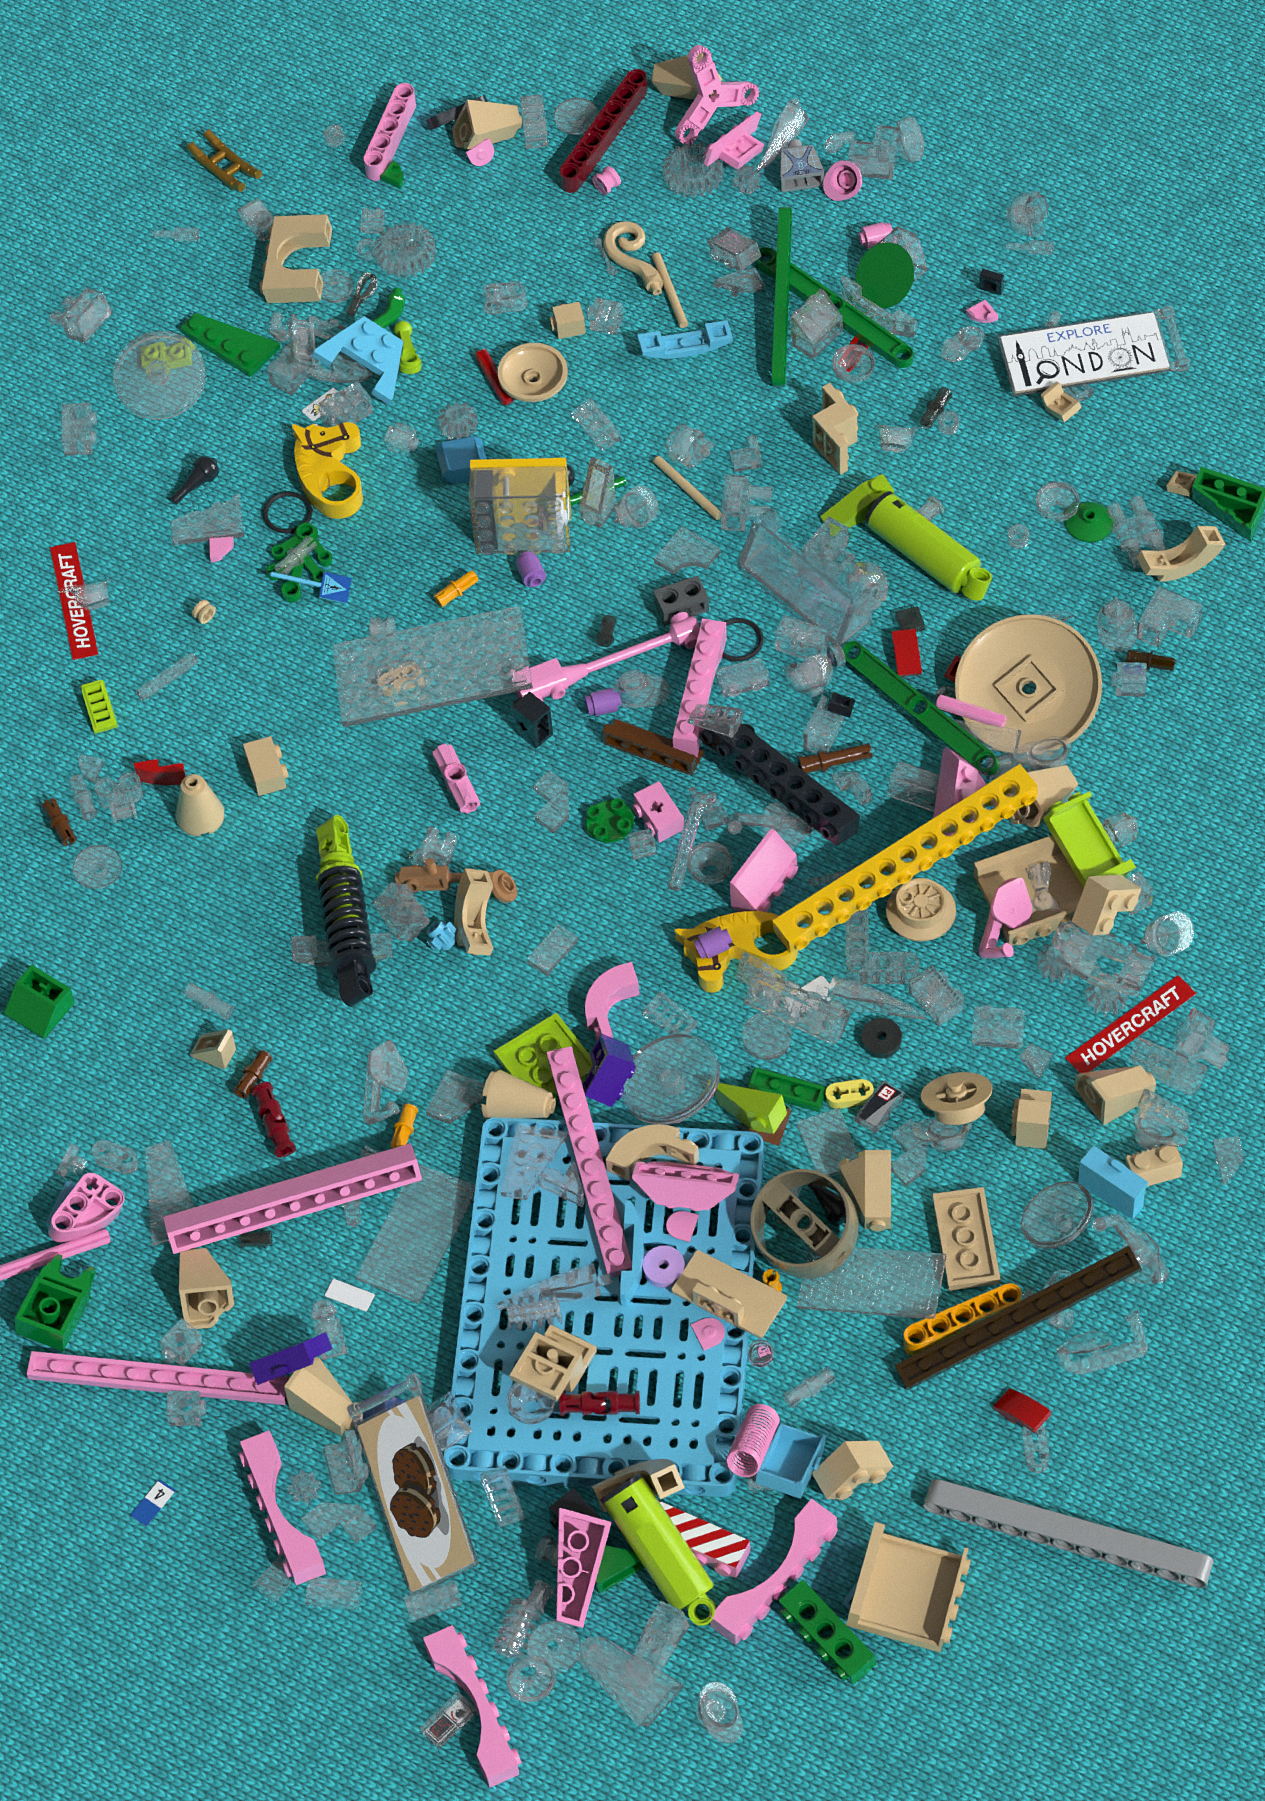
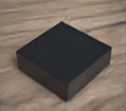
M982 269L979 289L1001 295L1004 290V275Z
M832 692L827 711L850 718L855 700Z

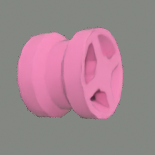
M606 166L601 174H596L592 178L596 189L603 195L609 194L611 188L618 187L621 184L618 173L610 166Z

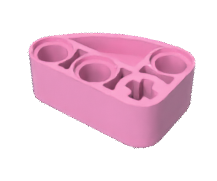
M95 1173L85 1174L54 1213L48 1228L50 1238L56 1242H67L104 1229L119 1215L124 1203L123 1192ZM106 1200H113L117 1205L111 1206ZM70 1205H78L81 1210H74ZM56 1224H64L67 1229H59L56 1227Z

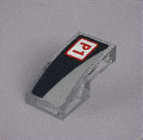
M883 1081L865 1102L854 1121L877 1133L889 1120L891 1112L904 1100L905 1092Z

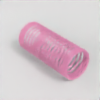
M764 1404L753 1405L748 1409L726 1458L728 1468L738 1476L751 1477L759 1471L780 1421L778 1414L770 1406Z

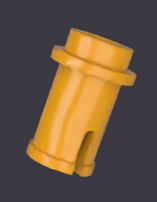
M773 1269L766 1270L763 1273V1283L781 1292L782 1284L779 1281V1273L776 1271L774 1275Z

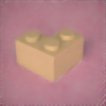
M1122 875L1088 877L1072 922L1091 935L1109 934L1114 925L1117 912L1133 911L1138 903V897L1142 888Z
M1021 1089L1020 1098H1015L1012 1114L1011 1136H1016L1015 1146L1046 1149L1052 1092Z
M845 1441L812 1474L826 1499L844 1500L853 1494L852 1490L861 1483L877 1484L886 1478V1473L893 1468V1465L879 1441Z

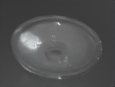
M1059 1182L1044 1188L1030 1200L1021 1218L1023 1235L1032 1245L1039 1248L1050 1249L1068 1244L1076 1239L1089 1224L1094 1209L1093 1198L1083 1185L1076 1182Z

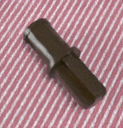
M1128 649L1126 665L1142 666L1147 668V670L1157 668L1173 671L1175 659L1153 655V651L1147 653Z

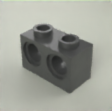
M699 576L685 578L680 582L664 585L653 590L654 605L664 626L671 624V618L680 612H686L690 617L709 611V599Z

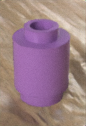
M530 551L521 553L516 559V567L523 583L528 587L541 585L546 578V573L538 556Z
M613 688L591 692L589 696L584 697L588 715L600 716L617 712L618 706L622 705L619 692H614Z
M720 926L699 935V939L694 940L701 959L706 957L709 959L729 950L728 944L732 943L727 929L721 930Z

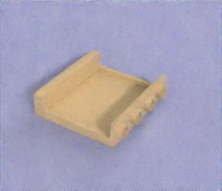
M1053 835L974 863V877L990 910L995 890L1004 881L1010 878H1022L1025 882L1032 904V913L1028 925L1017 929H1012L1003 923L1001 926V932L1006 942L1011 946L1023 945L1033 938L1045 937L1053 931L1061 928L1068 929L1075 925L1072 919L1084 888Z
M875 1522L846 1625L941 1653L943 1643L949 1644L953 1628L948 1627L949 1620L955 1621L959 1605L954 1604L956 1597L961 1598L965 1582H961L960 1579L961 1575L967 1576L971 1560L966 1559L969 1548H964L963 1555L961 1556L884 1534L885 1525Z

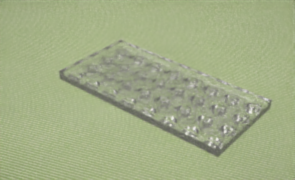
M521 606L333 644L340 715L343 727L533 688Z

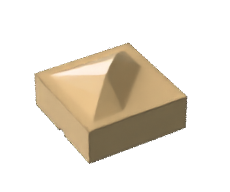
M1176 471L1167 484V491L1190 496L1197 475Z

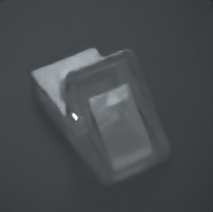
M574 1161L564 1176L556 1169H547L540 1166L536 1172L538 1186L580 1207L584 1205L583 1189Z

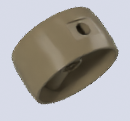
M795 1169L781 1173L764 1185L752 1206L750 1220L754 1242L766 1260L782 1273L802 1279H812L828 1275L842 1266L855 1248L859 1230L855 1206L842 1186L821 1172L809 1169ZM803 1185H820L840 1194L846 1207V1225L841 1239L790 1190ZM771 1209L821 1258L809 1263L792 1264L770 1255L764 1241V1223L769 1210ZM810 1219V1225L806 1229L799 1228L802 1220Z

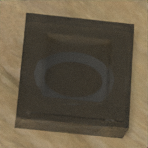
M918 606L895 611V618L900 630L916 629V632L925 630V624Z

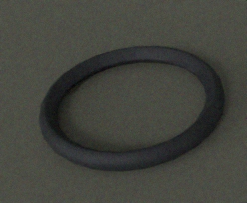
M283 492L267 501L263 509V518L269 528L283 534L296 531L297 527L290 529L276 527L268 518V510L271 504L277 499L286 496L299 498L306 504L308 514L303 523L310 522L313 512L312 505L305 496L299 493Z
M743 618L725 621L726 626L734 623H743L751 626L757 632L759 641L755 650L748 655L735 657L723 652V658L735 662L745 661L759 653L764 640L758 625Z

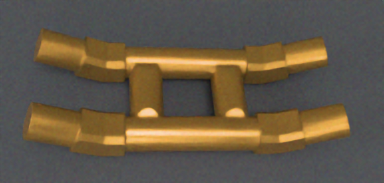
M210 129L203 135L217 151L216 154L208 158L194 142H191L186 147L198 163L205 166L222 180L227 187L240 192L245 190V184L232 177L239 170L245 175L256 179L262 176V171L241 159L216 137ZM226 157L233 164L226 170H222L216 164Z

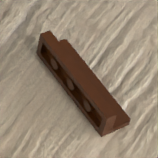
M618 719L614 720L612 725L606 723L602 730L603 744L693 776L703 757V750L699 749L698 757H695L693 754L673 748V739Z

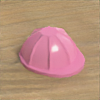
M850 161L834 163L823 180L825 194L834 201H842L854 197L860 191L863 183L859 168Z

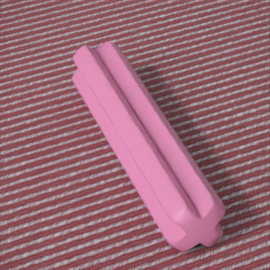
M939 695L936 701V706L941 710L999 729H1003L1007 718L1003 714L944 695Z

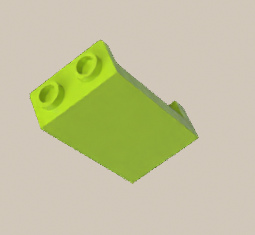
M1090 791L1083 795L1081 792H1077L1067 799L1068 802L1064 804L1061 801L1054 803L1048 808L1049 812L1043 817L1044 822L1083 888L1088 877L1122 875L1126 877L1136 868L1132 859L1123 862L1088 802V799L1093 796Z

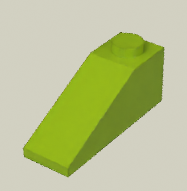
M883 474L860 484L822 514L820 519L833 536L865 521V517L873 503L885 492L891 491L894 493V489Z
M717 1082L713 1084L718 1104L751 1130L774 1134L787 1114L781 1094Z

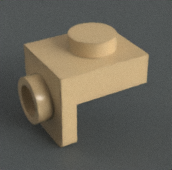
M1057 381L1041 394L1046 411L1064 423L1081 409L1079 401L1066 394L1061 384Z

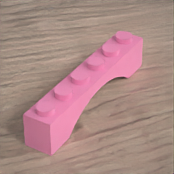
M702 619L673 734V748L693 754L695 757H698L701 740L699 739L700 721L706 717L714 676L722 659L727 640L726 622Z
M270 1430L240 1441L242 1452L238 1453L243 1468L249 1467L251 1473L247 1475L252 1490L258 1489L260 1495L256 1496V1500L260 1510H266L268 1517L264 1519L269 1533L275 1532L277 1539L273 1540L278 1555L284 1554L286 1559L282 1565L287 1578L292 1576L295 1584L299 1585L326 1574L323 1560L314 1539L294 1528L285 1519L276 1504L275 1487L282 1463Z
M811 1499L795 1517L793 1542L786 1559L779 1569L757 1587L740 1594L727 1596L716 1608L715 1616L710 1622L711 1627L734 1645H737L741 1639L746 1640L753 1631L752 1626L758 1619L763 1620L769 1613V1606L775 1599L779 1601L787 1591V1585L792 1580L796 1581L802 1575L803 1567L809 1560L812 1562L817 1558L821 1551L820 1547L824 1542H830L838 1531L837 1517Z
M453 1625L424 1637V1646L435 1671L447 1676L460 1685L470 1696L477 1708L481 1719V1738L477 1759L489 1788L518 1776V1765L521 1764L517 1750L515 1748L511 1750L507 1743L511 1739L505 1725L499 1726L496 1719L500 1716L495 1703L493 1701L489 1703L486 1698V1694L489 1692L483 1678L478 1680L474 1672L478 1668L473 1656L467 1657L464 1648L467 1647L463 1634L461 1632L456 1633Z

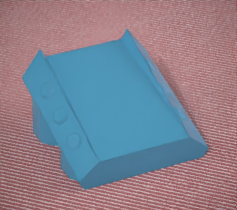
M475 436L441 442L435 447L442 480L447 483L459 484L472 481L470 460L486 459L481 438Z

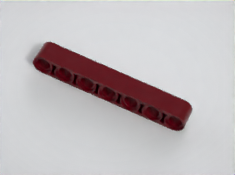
M633 69L628 72L560 167V182L563 191L574 193L581 188L647 95V76L643 70Z

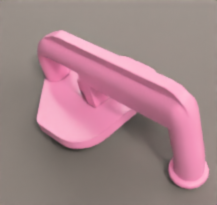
M1022 878L1007 879L995 890L990 914L978 951L981 958L1013 956V948L1009 943H1004L1001 947L995 946L1002 923L1012 929L1020 928L1029 923L1032 904Z

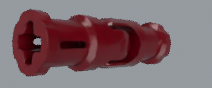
M262 1082L251 1089V1094L256 1098L259 1105L258 1112L267 1136L272 1140L275 1147L274 1154L279 1158L286 1157L295 1152L296 1146L289 1137L288 1133L290 1130L281 1111L279 1101L274 1098L273 1086L270 1082Z
M640 1390L635 1391V1393L619 1394L617 1391L595 1393L583 1391L582 1394H565L562 1392L559 1397L560 1416H564L565 1413L617 1415L618 1412H635V1414H640ZM607 1398L611 1403L609 1409H606Z

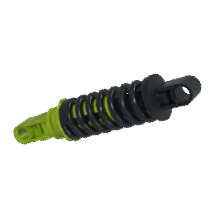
M335 815L316 828L321 858L320 872L316 875V883L320 889L319 897L321 899L322 918L324 920L325 938L329 953V973L339 981V994L342 1001L347 1006L353 1007L373 994L370 975L376 969V960L372 954L373 947L370 943L371 935L369 934V924L367 922L368 914L365 911L366 903L364 901V891L362 890L363 874L359 866L355 864L354 857L352 856L348 824L340 815Z

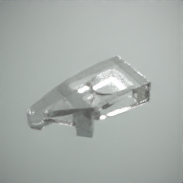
M751 268L720 277L715 280L713 285L717 289L723 287L731 291V296L737 298L739 292L762 291L765 284L756 268Z
M838 771L831 774L839 789L844 791L851 788L862 806L871 802V788L857 772Z
M694 787L689 788V794L706 831L729 823V816L720 800L716 799L715 792L705 794L697 792V789Z

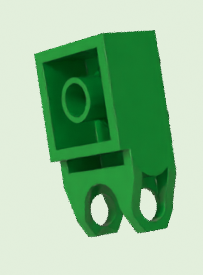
M57 1254L51 1262L42 1268L39 1276L35 1278L15 1317V1332L23 1337L64 1351L90 1300L91 1285L96 1271L94 1267L89 1266L80 1276L66 1278L60 1273L63 1256Z

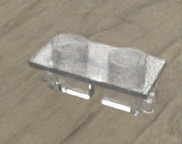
M454 1580L403 1597L411 1622L462 1605Z

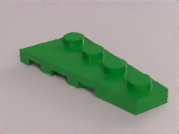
M195 313L180 327L182 334L250 378L281 348L280 343L198 313Z

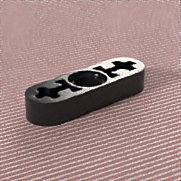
M485 95L473 99L475 101L488 102ZM465 103L427 119L430 130L456 120Z

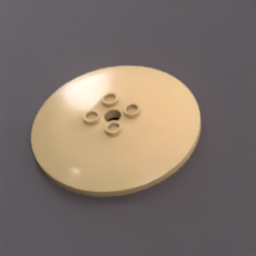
M1018 615L990 625L968 645L957 668L955 693L957 700L1006 716L1007 719L1003 729L962 716L968 728L979 740L1005 754L1034 757L1058 751L1071 744L1083 734L1094 719L1100 704L1102 676L1099 662L1093 649L1086 639L1074 628L1062 621L1047 616ZM1025 684H1034L1036 686L1035 692L1025 694L1022 691Z

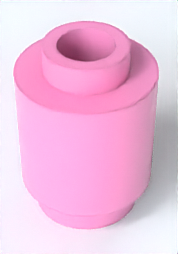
M884 222L865 226L858 233L861 246H865L867 250L877 244L894 240L890 223L884 224Z

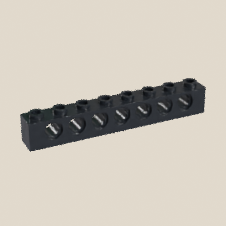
M720 707L700 721L699 739L702 743L708 745L721 758H725L738 771L744 773L756 785L767 791L771 797L785 805L790 812L803 819L808 826L817 830L826 840L838 846L858 832L860 815L723 708Z

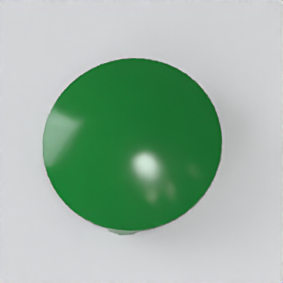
M620 798L603 801L588 808L585 822L586 829L589 835L597 841L603 843L617 842L625 838L633 829L634 814L630 807L625 804L624 800Z

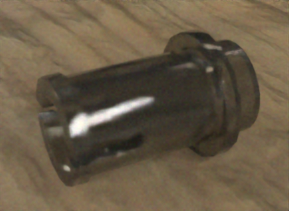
M610 615L602 617L600 630L595 636L599 646L609 647L614 642L613 632L617 623L615 617Z
M263 1228L262 1231H249L239 1234V1241H242L240 1242V1247L263 1246L264 1249H267L273 1243L272 1231H267L266 1228Z

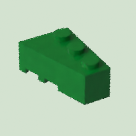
M1204 467L1200 468L1192 486V499L1251 542L1265 511V488Z

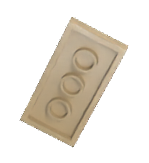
M984 1187L933 1194L932 1199L948 1290L1000 1284V1274Z

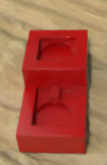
M916 629L892 631L897 674L900 677L922 675Z
M158 759L133 763L137 780L144 783L181 785L182 780L186 777L183 763L159 767Z
M1010 1388L993 1406L996 1412L1014 1424L1017 1421L1032 1433H1035L1051 1416V1410L1029 1396Z

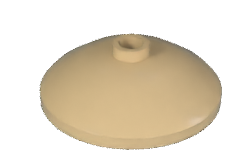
M527 343L511 349L503 356L498 366V380L502 389L509 396L525 402H538L551 398L563 388L568 376L567 363L562 354L555 348L541 343Z

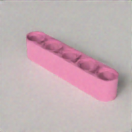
M402 83L394 89L364 155L366 177L372 181L380 180L381 174L391 163L416 108L415 92L411 84Z

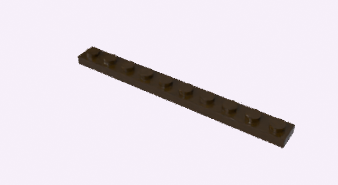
M1127 1246L896 1364L895 1368L908 1391L1142 1271V1268L1130 1246Z

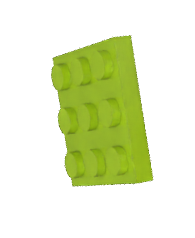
M557 1012L494 1050L495 1058L507 1073L551 1092L554 1099L558 1097L547 1058V1052L571 1046L581 1082L586 1079L593 1066L590 1054Z

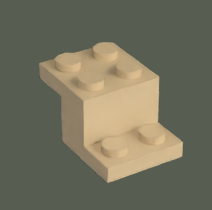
M828 383L822 387V411L812 416L813 445L841 475L848 471V447L857 442L858 412L852 404L849 405L839 389H835L831 383Z
M550 1325L544 1336L535 1332L510 1373V1379L557 1402L563 1390L569 1393L573 1392L597 1352V1348L576 1336Z

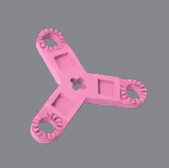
M702 45L694 46L688 54V63L698 95L675 130L676 140L684 145H690V143L692 144L696 140L695 138L698 137V133L700 130H703L717 107L752 105V103L754 104L755 100L757 101V97H759V88L749 81L720 82L710 50ZM703 53L702 59L697 62V54ZM750 89V95L747 98H745V90ZM690 128L688 136L684 138L683 131Z

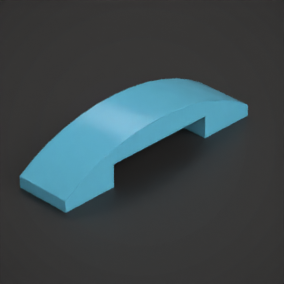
M727 320L707 323L704 330L661 336L660 331L637 334L642 355L662 359L703 354L733 341Z
M625 1200L624 1230L625 1235L634 1236L632 1271H621V1306H627L639 1286L645 1257L641 1221L630 1200Z

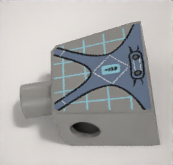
M798 139L791 140L788 143L789 148L781 150V192L823 187L824 169L814 147L811 145L802 146V142Z

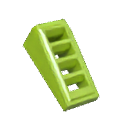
M104 680L81 685L82 696L94 733L117 728V721ZM103 699H104V701L91 704L92 702H96V701H99V700H103ZM106 708H107V710H104V711H101V712H98V713H93V712H96V711H99V710H102V709H106ZM105 717H110V719L96 723V720Z

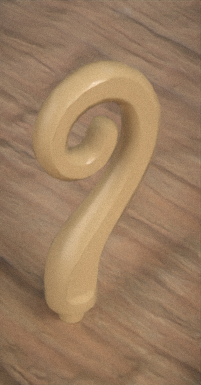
M628 221L618 222L610 226L605 232L603 246L609 258L619 266L640 276L647 291L653 292L654 295L661 294L663 281L658 271L652 265L622 253L615 245V239L619 235L631 233L636 238L633 241H628L626 238L621 237L618 242L620 247L625 251L640 249L645 243L644 230L638 224Z

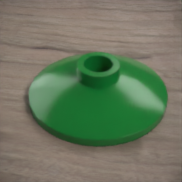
M1080 503L1068 512L1066 528L1069 534L1079 541L1087 543L1098 542L1105 539L1113 529V516L1105 506L1099 503Z

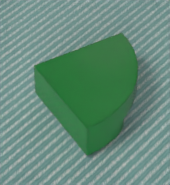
M392 160L381 174V181L401 189L404 181L403 172L399 164Z

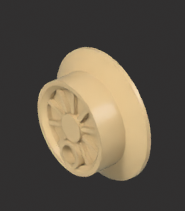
M917 878L902 884L892 892L887 901L886 916L890 926L900 936L913 941H930L944 935L951 928L956 917V904L946 888L930 879Z
M970 1072L951 1073L929 1082L921 1092V1101L926 1108L934 1111V1116L939 1122L948 1125L966 1124L978 1119L984 1113V1102L992 1094V1084L986 1077L980 1074Z

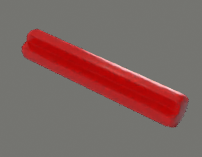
M486 349L477 351L475 353L476 359L503 405L512 403L514 401L513 397L509 396L500 386L498 369Z

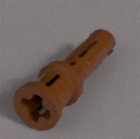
M866 743L828 753L817 751V754L797 756V765L805 773L826 772L828 767L867 758L870 759L873 757L872 752L870 753L872 749L870 744Z

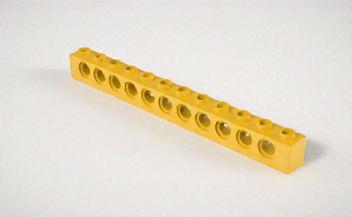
M1021 764L1015 766L772 920L774 933L790 953L804 949L810 941L816 937L826 935L838 923H845L857 911L867 909L879 897L887 896L898 885L908 883L920 871H926L931 868L934 862L941 858H947L955 849L961 845L969 844L975 836L983 831L991 830L997 822L1010 818L1016 810L1024 805L1032 804L1038 797L1036 782ZM1008 793H1013V794H1015L1014 796H1011V797L1005 796V795L1008 794ZM987 806H993V807H995V808L990 809V810L985 809V807H987ZM967 819H972V820H974L973 822H970V823L964 822V821L967 820ZM946 832L954 833L950 836L944 835V833ZM926 845H931V846H933L932 848H929V849L923 848V847L926 846ZM905 858L913 859L909 862L902 861ZM885 871H890V872H892V873L889 874V875H883V874H882V873L885 872ZM865 884L871 885L869 888H862V887H861L862 885H865ZM844 897L850 898L848 901H841ZM821 911H830L825 915L820 914ZM801 924H809L805 928L799 927Z

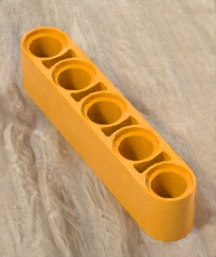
M1004 1284L911 1324L904 1331L905 1352L910 1356H914L1021 1301V1289L1015 1284ZM1011 1297L1014 1298L1015 1301L1007 1302L1004 1299ZM987 1307L992 1309V1311L983 1312L980 1309ZM966 1318L968 1321L963 1323L957 1321V1319ZM935 1328H942V1329H944L945 1331H944V1332H941V1333H938V1332H935L934 1329H935ZM918 1338L921 1341L918 1343H913L910 1341V1339Z

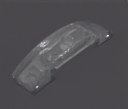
M844 275L840 278L841 294L846 302L892 334L905 337H914L917 334L916 319L900 309H897L892 315L863 297L862 286Z
M391 933L370 934V943L373 947L372 954L376 962L392 957ZM316 936L291 937L292 961L309 965L329 966L326 940L317 941Z

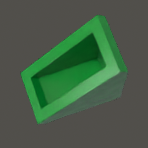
M605 1545L595 1581L596 1590L599 1594L645 1568L635 1552Z

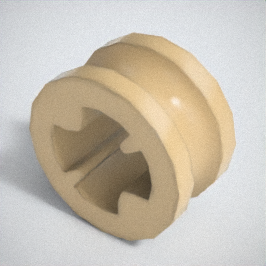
M202 600L194 607L192 616L198 619L200 623L206 624L215 615L216 608L210 605L207 600Z

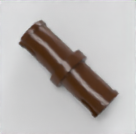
M55 798L50 799L52 804H50L49 800H46L42 804V808L50 820L51 828L56 830L63 846H68L67 840L72 845L77 840V837L68 824L69 818L62 813Z
M259 1050L250 1066L245 1067L243 1070L244 1075L233 1089L238 1097L247 1099L251 1089L262 1080L264 1070L272 1061V1056L268 1052Z

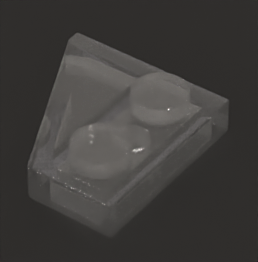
M447 1070L426 1110V1115L451 1124L487 1097L482 1096L485 1084Z

